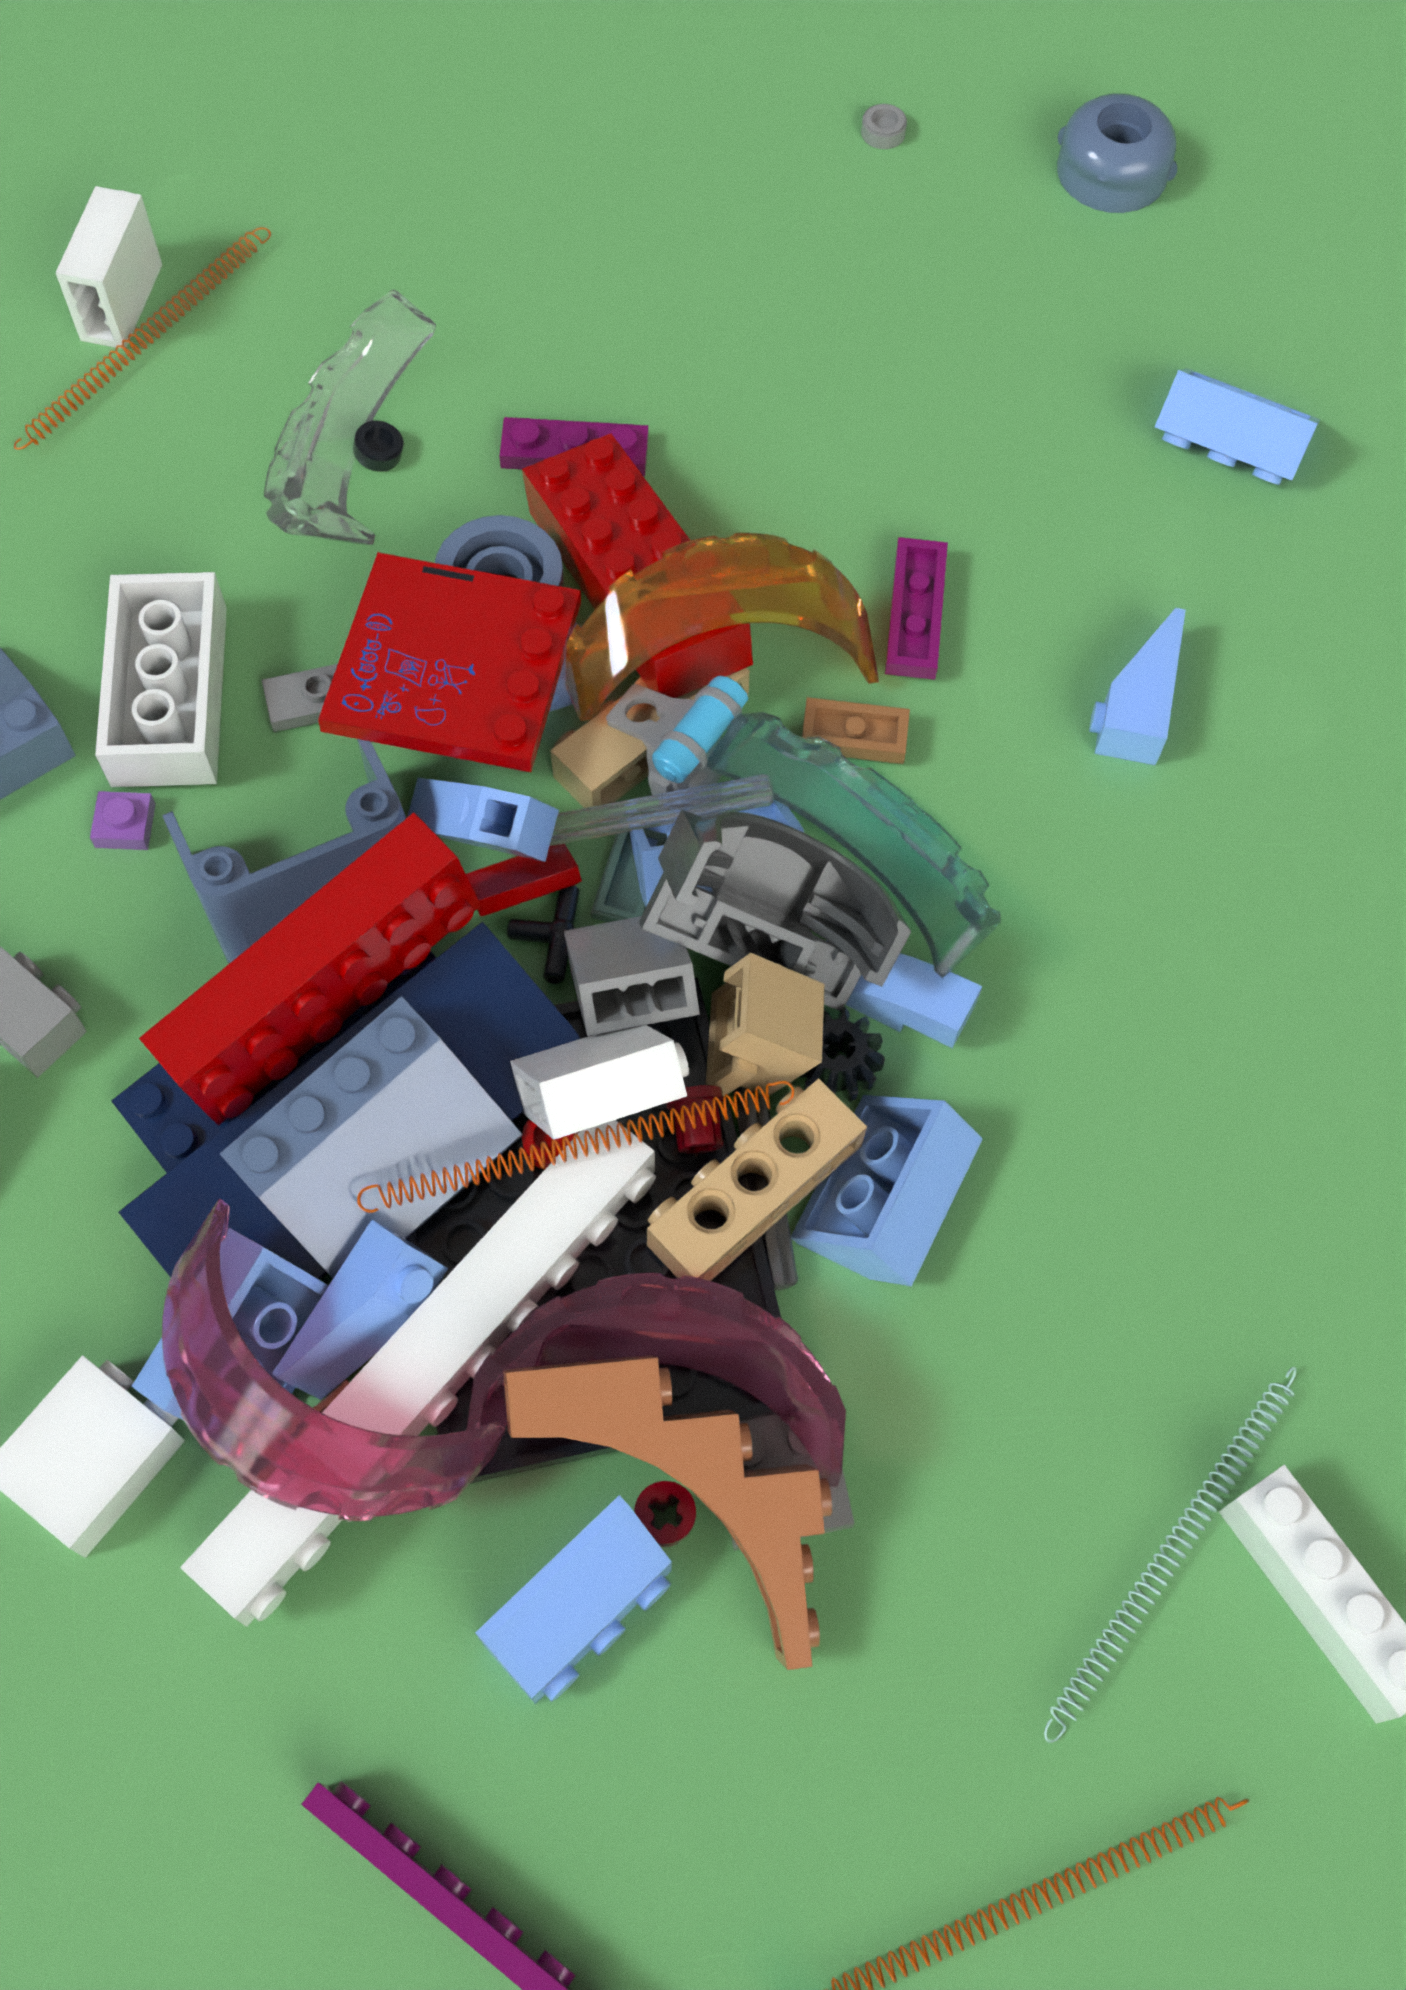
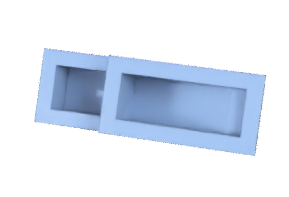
M900 953L882 987L865 980L861 975L846 1006L896 1031L901 1032L904 1025L953 1048L977 1003L982 986L948 970Z

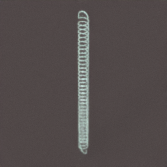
M1295 1367L1289 1369L1285 1376L1288 1378L1289 1374L1294 1370L1287 1386L1278 1383H1270L1268 1385L1270 1392L1262 1394L1263 1400L1257 1402L1258 1409L1251 1411L1252 1418L1245 1419L1246 1427L1239 1428L1240 1436L1233 1437L1234 1444L1227 1446L1228 1453L1221 1455L1222 1462L1215 1464L1216 1471L1209 1473L1210 1480L1203 1481L1204 1489L1197 1490L1198 1498L1190 1500L1192 1508L1184 1509L1186 1517L1178 1518L1180 1526L1172 1527L1174 1535H1167V1544L1160 1545L1162 1554L1153 1555L1155 1563L1147 1564L1149 1573H1141L1143 1582H1135L1136 1591L1128 1592L1131 1601H1122L1124 1610L1115 1611L1118 1620H1109L1111 1629L1102 1630L1105 1639H1096L1099 1649H1089L1093 1659L1084 1658L1083 1663L1086 1668L1079 1667L1076 1669L1080 1678L1071 1677L1070 1683L1073 1688H1063L1067 1698L1057 1697V1703L1061 1708L1050 1707L1051 1714L1063 1726V1729L1054 1740L1048 1739L1047 1729L1053 1720L1051 1718L1047 1722L1044 1731L1047 1742L1053 1743L1057 1741L1066 1730V1725L1056 1716L1053 1709L1077 1721V1718L1061 1704L1060 1699L1084 1711L1068 1695L1066 1690L1073 1691L1087 1701H1090V1698L1083 1694L1072 1680L1079 1681L1093 1691H1097L1094 1686L1083 1678L1079 1670L1093 1675L1101 1682L1103 1681V1678L1093 1672L1087 1665L1086 1660L1110 1672V1669L1103 1665L1093 1655L1092 1651L1099 1652L1107 1656L1111 1661L1116 1662V1659L1100 1646L1099 1641L1111 1645L1119 1652H1123L1120 1647L1115 1645L1106 1636L1105 1632L1113 1633L1124 1642L1129 1643V1640L1113 1627L1112 1622L1123 1625L1130 1632L1136 1633L1132 1627L1122 1621L1118 1613H1124L1137 1623L1142 1624V1621L1131 1614L1124 1604L1134 1605L1144 1614H1149L1145 1608L1133 1600L1131 1594L1139 1595L1148 1603L1155 1605V1602L1145 1596L1138 1589L1137 1585H1144L1155 1594L1161 1595L1160 1591L1147 1583L1143 1575L1155 1578L1164 1586H1168L1167 1583L1151 1571L1150 1566H1156L1167 1575L1174 1576L1170 1570L1160 1565L1156 1556L1163 1557L1174 1566L1180 1567L1178 1562L1164 1553L1162 1547L1170 1548L1182 1558H1186L1182 1551L1171 1545L1168 1538L1179 1540L1189 1549H1192V1545L1176 1534L1175 1529L1184 1530L1192 1538L1199 1539L1195 1533L1183 1526L1181 1520H1188L1198 1529L1205 1530L1204 1526L1189 1517L1187 1511H1195L1206 1521H1211L1208 1515L1196 1509L1193 1502H1201L1209 1510L1217 1512V1509L1204 1501L1199 1493H1208L1214 1500L1223 1503V1500L1218 1495L1210 1492L1205 1484H1214L1220 1491L1229 1494L1228 1489L1215 1482L1211 1475H1220L1226 1482L1235 1485L1234 1480L1221 1473L1217 1466L1224 1465L1235 1475L1241 1476V1472L1227 1464L1223 1457L1229 1456L1239 1465L1248 1467L1245 1461L1232 1455L1229 1450L1230 1447H1235L1245 1456L1253 1458L1251 1452L1238 1446L1235 1441L1236 1438H1241L1254 1449H1259L1258 1444L1244 1437L1241 1430H1249L1258 1439L1265 1440V1437L1260 1432L1248 1426L1247 1422L1251 1420L1255 1421L1265 1431H1271V1428L1264 1422L1256 1419L1253 1413L1255 1411L1260 1412L1269 1421L1277 1422L1274 1416L1261 1410L1259 1404L1266 1403L1276 1413L1283 1414L1282 1409L1268 1402L1265 1395L1271 1394L1283 1405H1289L1284 1397L1272 1392L1271 1386L1282 1387L1285 1394L1291 1397L1295 1396L1294 1392L1289 1389L1296 1375Z

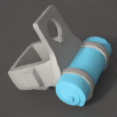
M724 676L713 678L706 687L700 689L695 696V700L671 698L641 685L634 684L609 712L606 720L609 726L643 741L647 748L648 782L654 802L661 807L680 813L682 809L687 810L695 802L704 798L716 786L722 776L726 762V750L723 747L722 734L726 729L733 727L735 723L738 724L742 720V707L749 698L746 691L737 682ZM647 703L656 708L657 716L660 719L657 722L650 719L644 722H634L627 718V712L634 705Z

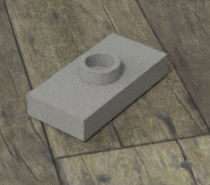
M338 664L262 680L270 722L274 732L319 723L318 718Z

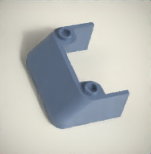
M357 739L369 783L354 790L347 799L345 812L352 832L253 873L249 872L242 856L229 847H211L192 855L173 811L162 815L228 964L406 819L399 797L370 741Z

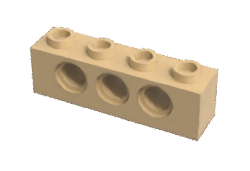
M819 1078L805 1091L800 1086L794 1088L793 1099L785 1105L778 1104L775 1109L778 1114L763 1127L759 1123L750 1126L736 1140L734 1144L735 1152L721 1164L716 1159L706 1164L691 1181L694 1187L678 1201L674 1197L668 1198L648 1218V1222L651 1225L647 1227V1246L694 1296L862 1146L867 1126ZM792 1090L780 1102L787 1101L792 1095ZM787 1137H799L809 1145L810 1149L799 1154L791 1153L784 1149L780 1142ZM756 1173L765 1178L768 1186L759 1191H750L742 1187L738 1179L744 1174ZM714 1210L725 1218L726 1223L717 1229H706L696 1222L695 1217L702 1211Z

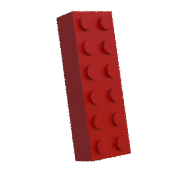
M612 433L522 468L531 516L537 525L545 530L555 541L561 553L562 562L649 689L671 698H678L708 685L717 676L726 677L753 665L750 620Z
M413 812L139 1037V1040L177 1085L219 1126L227 1118H233L243 1113L252 1103L253 1097L270 1082L288 1075L296 1067L298 1059L313 1046L332 1038L342 1027L343 1021L362 1005H369L380 998L385 992L387 984L400 973L424 961L431 947L449 932H456L462 929L471 920L474 911L481 904L458 857Z

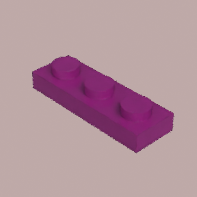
M504 417L499 454L500 468L522 470V468L548 457L555 456L593 439L612 433L645 477L649 425Z
M898 537L885 674L933 680L936 678L948 542Z

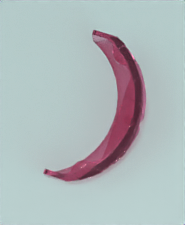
M218 1199L175 1265L169 1281L162 1316V1353L166 1377L169 1378L173 1393L181 1409V1416L198 1443L217 1464L231 1468L236 1474L237 1481L257 1494L293 1510L301 1507L316 1512L339 1515L338 1520L371 1521L376 1516L402 1514L430 1507L429 1510L456 1500L494 1456L505 1428L495 1421L477 1428L443 1435L404 1436L385 1434L352 1426L331 1418L310 1407L287 1391L271 1377L248 1349L230 1314L220 1272V1244L227 1236L230 1206L222 1199Z
M660 1273L628 1274L598 1280L597 1285L576 1291L561 1299L558 1296L533 1311L531 1318L512 1332L493 1354L490 1352L474 1375L466 1439L472 1453L484 1454L495 1437L507 1425L503 1370L652 1355L658 1357L659 1364L677 1365L700 1370L729 1381L749 1392L773 1410L796 1434L809 1452L821 1477L827 1478L830 1487H838L842 1475L846 1409L836 1386L832 1385L818 1360L801 1341V1336L779 1316L775 1318L763 1308L743 1298L742 1293L712 1281L685 1275L680 1278L670 1279Z

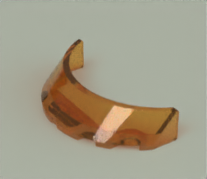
M735 533L726 538L713 535L691 540L663 551L661 560L647 566L635 575L629 570L609 586V596L594 610L582 628L578 624L576 625L566 643V690L580 721L592 720L612 691L630 673L654 655L694 635L725 626L747 623L785 624L822 635L843 648L853 658L868 684L879 683L868 614L863 601L850 581L834 566L832 561L816 550L810 552L804 548L789 544L786 538L761 533Z

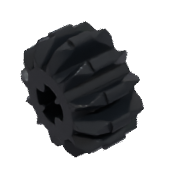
M846 1007L839 1012L838 1019H832L829 1013L824 1010L822 1063L800 1076L807 1077L804 1090L819 1078L835 1095L836 1092L841 1091L844 1097L852 1102L857 1099L858 1087L870 1091L875 1086L877 1078L874 1073L883 1069L885 1057L877 1052L881 1049L883 1042L881 1033H867L870 1024L867 1016L852 1023L849 1021L850 1014ZM827 1054H829L830 1056H833V1057L836 1056V1057H835L834 1059H832V1058L828 1057Z

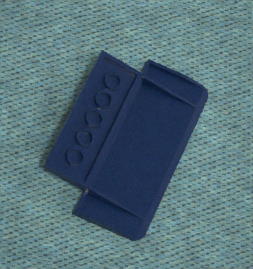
M483 921L440 956L436 957L430 951L425 960L419 965L405 969L387 984V988L380 998L369 1005H362L343 1021L342 1027L332 1038L313 1046L298 1059L296 1067L288 1075L270 1082L253 1097L252 1103L243 1113L233 1118H227L219 1126L177 1085L160 1063L111 1100L166 1172L163 1177L118 1213L186 1297L229 1228L319 1280L327 1274L325 1269L254 1194L223 1159L220 1153L401 996L441 1038L512 1122L524 1113L510 1061L579 1040L580 1037Z

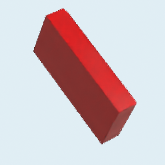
M564 841L549 846L545 862L516 856L466 873L481 904L477 909L480 917L582 882L578 865Z

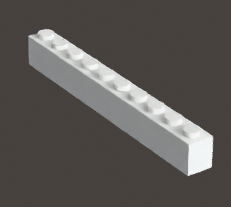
M613 1120L580 1131L578 1135L584 1148V1133L586 1130L589 1131L596 1145V1128L602 1131L606 1140V1126L610 1125L617 1138L616 1127L618 1121ZM620 1125V1149L617 1147L610 1129L609 1152L606 1150L599 1132V1154H596L587 1135L588 1157L584 1155L576 1137L577 1160L573 1158L567 1145L566 1163L563 1162L559 1154L556 1157L555 1166L551 1163L180 1568L234 1619L247 1627L254 1618L259 1622L266 1619L284 1599L286 1591L282 1587L299 1568L303 1571L309 1570L325 1554L331 1543L327 1537L343 1519L347 1522L353 1521L368 1506L374 1496V1492L370 1490L371 1487L387 1470L394 1474L410 1459L417 1447L413 1440L429 1423L435 1427L451 1413L458 1402V1397L455 1394L470 1377L474 1380L480 1379L492 1367L499 1356V1351L496 1348L511 1331L516 1335L520 1334L533 1321L540 1309L536 1303L552 1286L558 1290L568 1282L579 1266L576 1258L590 1243L598 1246L609 1236L618 1222V1218L615 1215L628 1200L636 1203L648 1192L656 1179V1175L653 1174L655 1171V1151L643 1141L640 1143L633 1133H631L632 1144L629 1146ZM572 1140L570 1143H571L572 1148H573V1150H574V1143H573V1140Z

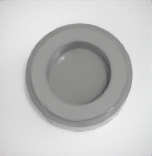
M878 104L870 107L863 115L862 138L867 144L878 149H891L900 145L905 138L906 115L901 109L890 104Z

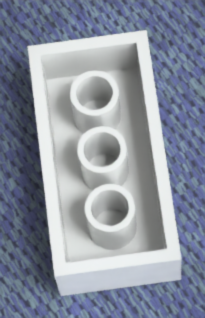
M215 572L110 575L95 756L111 787L217 784L227 607Z

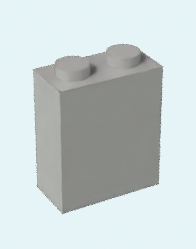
M642 916L565 930L564 936L572 981L587 1036L700 1015L693 964L686 947L643 930L639 923Z

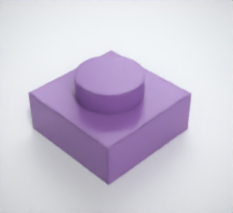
M98 791L90 834L94 847L148 850L156 805L152 794Z

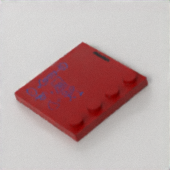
M377 552L318 718L320 731L532 772L581 605V590Z

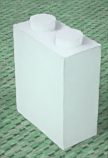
M95 186L56 270V276L80 341L116 348L117 345H122V340H128V335L133 334L162 267L142 195ZM124 342V347L127 348L129 342Z
M647 1025L591 1035L510 1061L520 1100L524 1108V1115L554 1140L687 1096L683 1077L689 1075V1067L681 1045L674 1043V1040Z
M82 1355L1 1446L0 1491L69 1549L86 1558L185 1440L172 1428L179 1418L162 1410L149 1399L142 1404L127 1392L134 1381L107 1359L98 1368Z

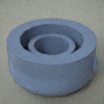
M1113 93L1092 99L1076 109L1067 125L1062 127L1058 133V142L1061 148L1057 161V173L1060 182L1070 196L1092 209L1108 213H1126L1142 209L1157 200L1166 188L1167 181L1174 179L1177 174V163L1174 161L1176 152L1175 130L1170 120L1160 108L1139 96Z
M496 515L481 517L467 522L454 530L443 541L436 554L435 563L564 587L561 553L555 541L542 528L518 517Z

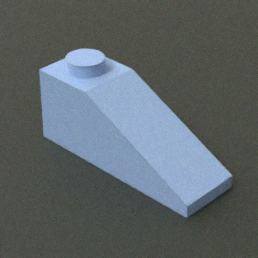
M1175 608L1111 683L1105 702H1095L1089 726V732L1097 733L1094 754L1156 766L1168 736L1185 609Z
M371 1220L272 1374L278 1379L322 1400L385 1345L436 1289L448 1268L413 1243L376 1221Z

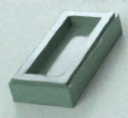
M620 821L591 909V918L605 922L640 917L646 909L642 893H640L629 824ZM643 829L646 837L658 840L656 846L665 845L667 834Z

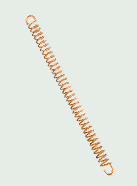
M260 227L252 232H246L245 237H240L239 243H233V248H228L227 253H222L221 259L216 258L215 264H209L208 269H204L202 274H198L196 280H191L190 285L184 286V291H178V296H173L172 301L166 302V307H160L159 312L153 314V318H148L147 323H142L141 329L136 328L134 334L128 335V340H122V345H117L116 351H110L109 357L104 356L103 362H97V368H90V373H85L84 379H78L77 385L72 384L71 391L65 390L64 396H58V402L53 401L51 403L52 408L46 407L45 413H39L38 419H32V425H25V431L31 441L17 448L16 444L22 440L19 438L14 443V449H24L32 442L35 445H39L38 441L30 436L27 430L28 426L32 427L40 438L45 439L43 433L35 427L34 421L40 422L42 427L51 434V429L41 421V415L46 416L49 422L55 428H58V424L48 416L47 410H52L60 421L65 422V420L54 409L53 404L60 405L64 413L71 416L70 411L60 402V398H64L72 409L78 411L77 406L67 398V392L72 393L74 398L81 405H84V401L74 393L73 387H78L87 399H91L87 391L80 387L79 381H84L87 387L94 394H97L94 386L86 380V375L91 376L94 382L100 388H103L101 381L92 374L93 369L97 370L100 376L109 383L108 376L99 369V364H103L109 374L116 377L114 370L105 363V359L108 358L117 370L122 371V367L111 357V353H116L121 362L129 366L126 358L118 353V347L123 348L131 360H135L132 352L124 347V342H129L132 349L141 355L140 349L130 341L131 336L136 337V340L144 349H148L146 343L137 336L136 332L138 330L142 331L148 342L154 344L152 337L143 330V326L147 325L151 333L155 337L160 338L158 331L149 325V320H154L157 327L166 333V328L163 324L155 319L156 314H159L169 327H172V323L162 314V309H166L170 317L174 321L179 322L177 315L167 305L169 303L173 304L178 314L185 316L182 308L174 303V298H179L182 306L186 310L191 311L190 305L180 297V293H185L190 303L197 306L195 298L186 292V288L190 287L194 295L199 300H203L202 294L192 286V283L197 282L202 292L209 295V290L203 283L198 281V277L202 276L206 284L215 290L214 283L204 275V272L209 271L213 280L221 284V279L215 272L210 270V267L215 266L220 276L227 279L226 272L216 262L220 260L224 268L233 274L232 267L222 257L227 255L231 264L235 268H239V263L228 253L229 250H233L238 260L245 263L244 256L234 248L235 245L238 244L242 252L251 258L250 251L240 243L241 240L245 239L248 247L257 253V247L251 240L246 238L247 234H252L261 244H264L271 236L270 230ZM260 229L267 230L269 236L262 242L254 234L255 231ZM248 242H250L253 245L255 250L249 245ZM237 253L243 258L244 261H242V260L239 258V256L237 255ZM230 257L236 262L237 266L232 262Z
M787 1081L768 1083L766 1095L760 1086H757L755 1089V1097L751 1090L746 1089L745 1101L742 1095L736 1091L734 1103L727 1094L723 1098V1105L717 1097H714L713 1109L709 1102L704 1100L702 1112L694 1102L691 1108L692 1116L684 1105L681 1107V1118L674 1108L671 1109L670 1121L666 1113L661 1111L659 1115L660 1125L656 1117L650 1114L649 1128L644 1118L640 1116L638 1119V1130L631 1119L628 1120V1135L622 1123L618 1122L616 1127L617 1138L610 1125L606 1126V1140L602 1131L596 1128V1145L591 1134L586 1130L584 1133L585 1148L579 1135L575 1133L573 1136L574 1150L569 1139L564 1136L562 1142L563 1153L558 1142L554 1139L552 1140V1156L546 1143L542 1142V1161L536 1147L531 1144V1164L522 1147L519 1149L520 1166L514 1153L509 1150V1169L502 1154L498 1153V1172L491 1157L487 1156V1175L481 1161L476 1159V1178L470 1164L466 1161L464 1164L466 1183L459 1167L455 1164L453 1167L455 1186L448 1170L443 1167L444 1189L437 1173L432 1170L433 1192L426 1176L421 1173L422 1195L414 1178L410 1176L411 1199L402 1179H399L400 1202L391 1182L388 1181L389 1205L380 1185L367 1186L359 1192L357 1203L365 1212L374 1213L378 1211V1208L374 1210L365 1209L360 1202V1197L365 1190L377 1187L385 1206L390 1209L392 1204L391 1191L395 1201L400 1206L403 1202L402 1188L410 1203L413 1202V1185L419 1198L423 1200L425 1197L424 1182L430 1195L434 1197L436 1194L435 1178L441 1192L446 1194V1175L452 1189L457 1191V1172L463 1186L467 1189L469 1186L468 1169L474 1183L478 1186L480 1183L478 1164L485 1180L489 1183L491 1180L489 1161L497 1179L500 1180L502 1176L500 1158L508 1176L511 1177V1155L520 1174L523 1173L522 1153L530 1170H534L533 1150L540 1166L544 1169V1147L552 1165L555 1166L556 1164L555 1144L563 1162L566 1163L565 1140L573 1158L577 1160L576 1137L584 1155L588 1157L587 1135L596 1154H599V1132L605 1148L609 1152V1129L619 1149L621 1147L619 1125L628 1145L631 1146L630 1123L639 1142L642 1143L641 1120L650 1140H653L652 1118L655 1121L660 1136L662 1138L664 1136L662 1114L667 1121L671 1133L674 1135L673 1111L682 1131L685 1132L684 1109L688 1114L692 1127L696 1128L694 1105L700 1114L703 1125L706 1126L705 1103L711 1112L714 1122L717 1123L716 1100L727 1121L726 1097L731 1103L735 1116L738 1118L737 1094L743 1103L746 1114L749 1115L748 1092L754 1101L757 1112H760L758 1089L761 1091L769 1110L771 1108L768 1094L769 1086L778 1084L790 1086L792 1090L791 1097L785 1102H780L779 1105L789 1103L794 1097L795 1090L793 1085Z
M1216 1797L1215 1806L1212 1803L1206 1802L1204 1811L1199 1807H1195L1194 1816L1184 1812L1183 1821L1180 1818L1174 1817L1172 1826L1169 1823L1163 1822L1162 1832L1158 1828L1152 1827L1151 1837L1145 1832L1141 1833L1140 1841L1131 1837L1129 1842L1130 1848L1127 1844L1120 1842L1119 1852L1110 1847L1108 1849V1857L1101 1852L1097 1855V1862L1088 1857L1086 1861L1087 1869L1083 1864L1077 1862L1075 1867L1076 1874L1072 1869L1066 1868L1065 1879L1061 1874L1055 1873L1054 1884L1049 1879L1044 1878L1043 1889L1036 1883L1032 1885V1894L1027 1889L1022 1888V1901L1013 1893L1010 1895L1011 1906L1006 1900L1001 1898L999 1900L1000 1912L993 1904L988 1905L989 1917L983 1910L978 1909V1923L970 1914L966 1915L967 1928L960 1920L956 1919V1934L946 1924L944 1925L945 1939L934 1929L932 1935L934 1945L927 1936L922 1935L923 1951L915 1941L911 1940L912 1957L904 1946L901 1945L899 1947L901 1963L892 1951H889L888 1961L890 1969L880 1956L877 1957L876 1961L879 1974L874 1966L867 1961L865 1969L868 1981L858 1967L854 1968L856 1985L849 1974L844 1972L843 1983L845 1990H848L846 1977L854 1990H861L857 1971L868 1989L874 1990L868 1965L882 1988H885L886 1985L880 1961L893 1982L896 1983L897 1979L891 1955L897 1962L903 1975L908 1978L902 1949L916 1972H919L913 1944L920 1952L926 1965L930 1967L931 1964L924 1938L929 1943L937 1959L941 1962L942 1958L935 1933L943 1942L949 1955L953 1956L947 1928L955 1938L960 1949L964 1951L958 1923L967 1934L972 1945L975 1946L969 1918L977 1927L983 1940L986 1941L987 1938L982 1926L980 1912L989 1923L994 1934L997 1935L998 1932L993 1921L991 1907L1001 1919L1005 1929L1008 1930L1009 1927L1003 1912L1002 1902L1007 1906L1019 1925L1020 1922L1014 1907L1013 1896L1030 1920L1031 1916L1025 1902L1024 1891L1031 1898L1039 1914H1042L1036 1897L1035 1886L1044 1896L1050 1909H1053L1047 1892L1046 1881L1051 1885L1063 1904L1064 1901L1059 1891L1057 1876L1063 1881L1071 1897L1074 1899L1075 1896L1069 1883L1067 1871L1074 1876L1082 1892L1085 1894L1086 1891L1080 1878L1078 1866L1085 1871L1093 1887L1096 1889L1097 1886L1092 1877L1089 1861L1096 1866L1104 1882H1108L1101 1866L1100 1856L1107 1861L1114 1876L1118 1878V1873L1112 1861L1111 1850L1118 1856L1125 1871L1129 1873V1868L1123 1857L1122 1845L1129 1851L1136 1866L1140 1868L1134 1853L1133 1840L1140 1846L1147 1861L1151 1863V1859L1145 1849L1143 1835L1151 1841L1158 1857L1161 1858L1162 1854L1156 1844L1154 1830L1161 1835L1169 1852L1172 1853V1847L1165 1834V1825L1171 1829L1179 1846L1183 1848V1843L1176 1830L1175 1820L1181 1823L1190 1841L1194 1842V1838L1186 1823V1815L1194 1821L1200 1835L1204 1838L1205 1834L1198 1823L1197 1810L1205 1816L1211 1831L1215 1833V1827L1208 1816L1207 1805L1214 1809L1221 1825L1226 1827V1823L1219 1812L1217 1801L1220 1800L1229 1811H1232L1248 1803L1249 1799H1244L1229 1806L1225 1800ZM833 1977L831 1980L832 1990H836L835 1983L840 1990H844L839 1981Z

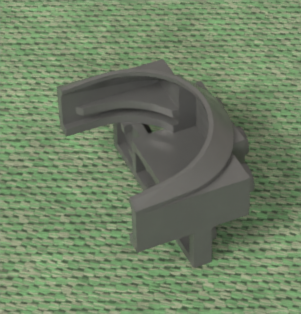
M683 809L658 857L663 874L639 921L643 930L727 965L733 966L749 953H753L824 983V1005L839 1011L845 1007L861 975L865 980L881 987L883 986L911 933V930L886 890L865 870L823 842L783 823L750 813L726 812L702 818ZM811 930L814 931L815 933L819 934L820 936H822L823 938H825V939L828 940V941H825V940H823V939H821V938H818V937L814 936V935L812 934Z

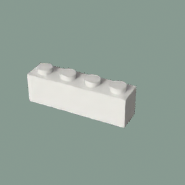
M1284 1464L1218 1512L1374 1722L1377 1724L1400 1718L1406 1713V1623Z

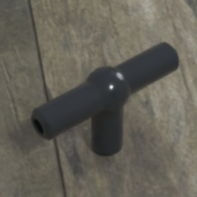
M576 885L558 890L552 922L511 919L507 924V937L510 940L549 943L543 978L551 984H559L565 978L568 953L564 931L576 929L574 921L580 892Z

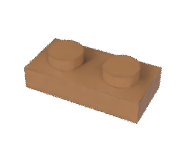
M807 697L800 752L904 764L910 709Z

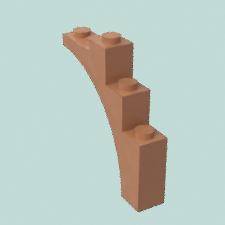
M652 1355L503 1370L507 1425L511 1438L562 1437L611 1447L657 1466L689 1488L720 1519L748 1561L767 1608L775 1654L778 1661L787 1670L812 1667L811 1648L819 1647L820 1632L816 1611L814 1608H807L805 1583H812L814 1578L811 1550L808 1544L801 1545L800 1537L825 1534L823 1517L831 1516L832 1513L830 1486L827 1478H819L818 1469L808 1464L744 1471L743 1462L752 1460L750 1429L748 1423L739 1424V1414L731 1410L663 1416L662 1406L672 1405L670 1372L668 1368H659L658 1357Z

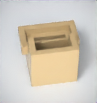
M749 953L724 972V982L726 983L712 992L706 1085L721 1087L723 1096L740 1086L754 1092L756 1087L760 1086L766 1095L768 1083L779 1081L790 1083L822 1063L824 983L753 953ZM787 1084L769 1086V1096Z

